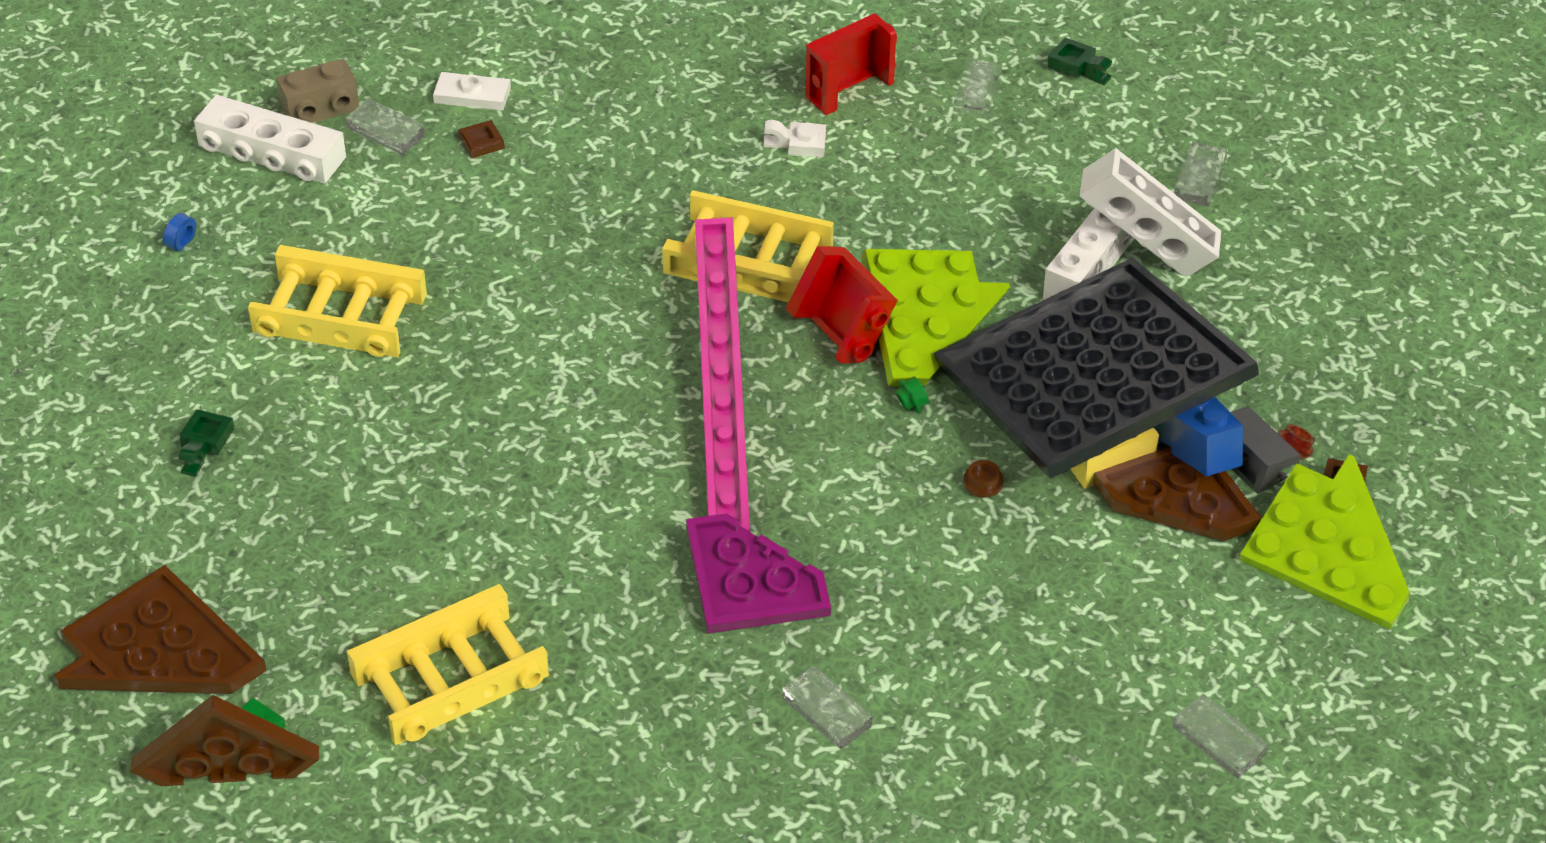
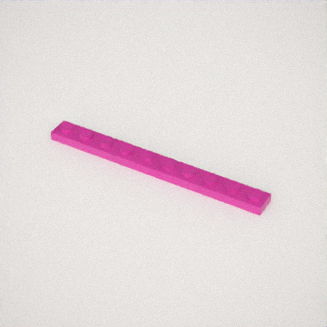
M733 217L695 219L708 516L727 513L739 520L741 527L750 531Z

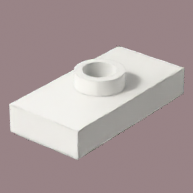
M441 72L433 94L434 103L504 110L511 89L510 79Z

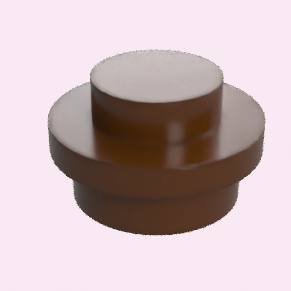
M976 461L964 473V487L970 494L976 497H992L1003 488V474L999 467L991 461Z

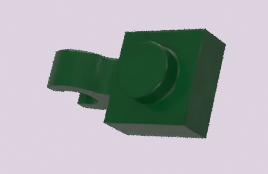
M1065 37L1048 55L1047 67L1076 78L1085 73L1090 80L1105 86L1111 79V75L1104 72L1112 65V60L1104 56H1095L1096 48Z
M198 409L195 410L179 435L182 449L178 457L179 460L186 461L181 469V474L196 477L204 464L206 453L214 455L220 453L234 430L232 417Z

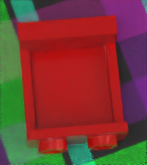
M873 13L806 44L805 97L825 115L837 111L838 92L873 76L879 77L888 86L894 84L897 34L893 26L886 23L876 13Z
M817 246L785 309L794 318H811L839 347L835 355V359L839 363H861L872 354L874 345L884 326L889 322L890 315L898 300L845 247Z

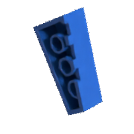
M1216 397L1154 427L1159 434L1158 443L1169 445L1171 447V454L1205 476L1243 466V425Z

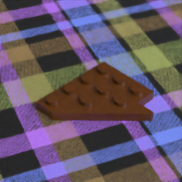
M164 565L60 631L63 642L79 659L54 674L56 685L60 689L232 694L267 670L265 660Z

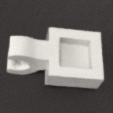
M765 121L764 134H773L774 136L764 135L763 147L788 148V155L824 157L825 124L790 122V129H788L779 121Z

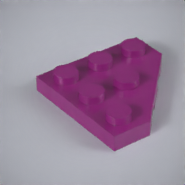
M727 513L686 519V531L707 634L831 616V604L823 571L811 564L805 566L789 556V551L762 534L758 537L741 527L740 521Z

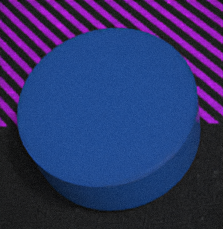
M182 212L174 215L165 228L163 244L176 252L181 251L194 238L196 232L195 219Z

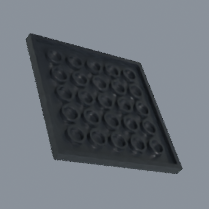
M1133 257L934 353L940 369L1050 479L1259 375L1257 361Z

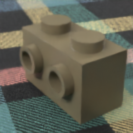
M344 58L276 77L280 107L284 115L314 123L360 110L356 79Z

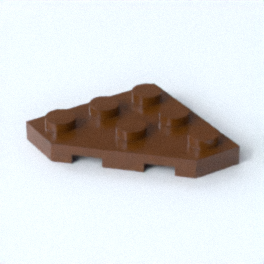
M1170 446L1094 473L1093 484L1113 511L1218 540L1226 541L1251 532L1257 528L1262 518L1226 471L1205 476L1171 454Z
M212 695L131 758L130 772L160 786L184 785V778L196 779L210 776V783L246 781V774L260 775L271 772L272 779H288L297 777L319 760V746L226 700Z

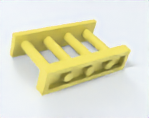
M694 190L690 193V220L733 217L735 252L745 232L765 237L755 259L735 254L737 291L789 302L816 247L833 246L834 222ZM695 222L685 242L671 239L666 240L662 248L664 274L698 281ZM780 240L801 245L791 267L771 263Z
M284 245L278 247L275 253L278 278L282 281L270 305L250 302L248 310L252 332H258L265 337L280 336L364 351L376 357H383L385 355L399 357L400 344L398 328L395 325L405 304H423L427 295L424 270ZM296 285L318 286L306 311L285 308ZM336 290L354 293L342 318L322 314L332 292ZM374 296L390 299L379 324L358 321L368 298Z
M500 584L347 651L350 674L357 686L367 682L376 683L394 711L393 714L388 716L391 739L395 746L405 741H417L435 727L521 688H533L540 684L543 678L549 676L548 658L545 648L542 646L525 653L504 623V621L510 619L508 596ZM484 630L490 631L510 661L487 670L466 638ZM446 647L454 650L472 677L451 688L448 687L428 656ZM408 664L415 666L433 696L413 705L409 704L390 672Z

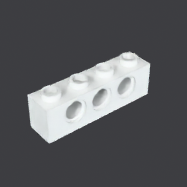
M215 95L194 120L198 145L207 151H218L232 155L243 162L251 161L265 165L272 171L281 170L297 175L305 181L314 180L325 184L346 158L343 132L220 95Z
M1117 148L1083 169L1080 197L1088 205L1096 208L1109 218L1114 225L1122 228L1135 238L1141 246L1148 248L1161 258L1167 266L1174 268L1181 275L1190 276L1219 258L1221 230Z
M1094 208L1046 268L1043 300L1113 267L1135 238L1122 228L1114 225L1109 218Z

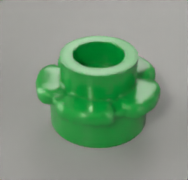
M915 376L906 381L903 379L899 380L900 389L895 391L898 400L906 411L914 408L917 413H920V409L930 403L923 386Z

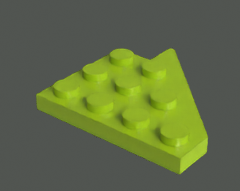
M865 249L861 256L863 266L898 300L890 315L889 322L884 326L878 338L888 386L900 387V379L906 381L913 376L919 380L921 385H926L940 369L934 353L968 337L1008 292L1010 288L1009 283L979 282L972 251Z
M1350 454L1347 456L1334 479L1296 463L1240 553V561L1391 630L1409 600L1410 591L1355 457Z

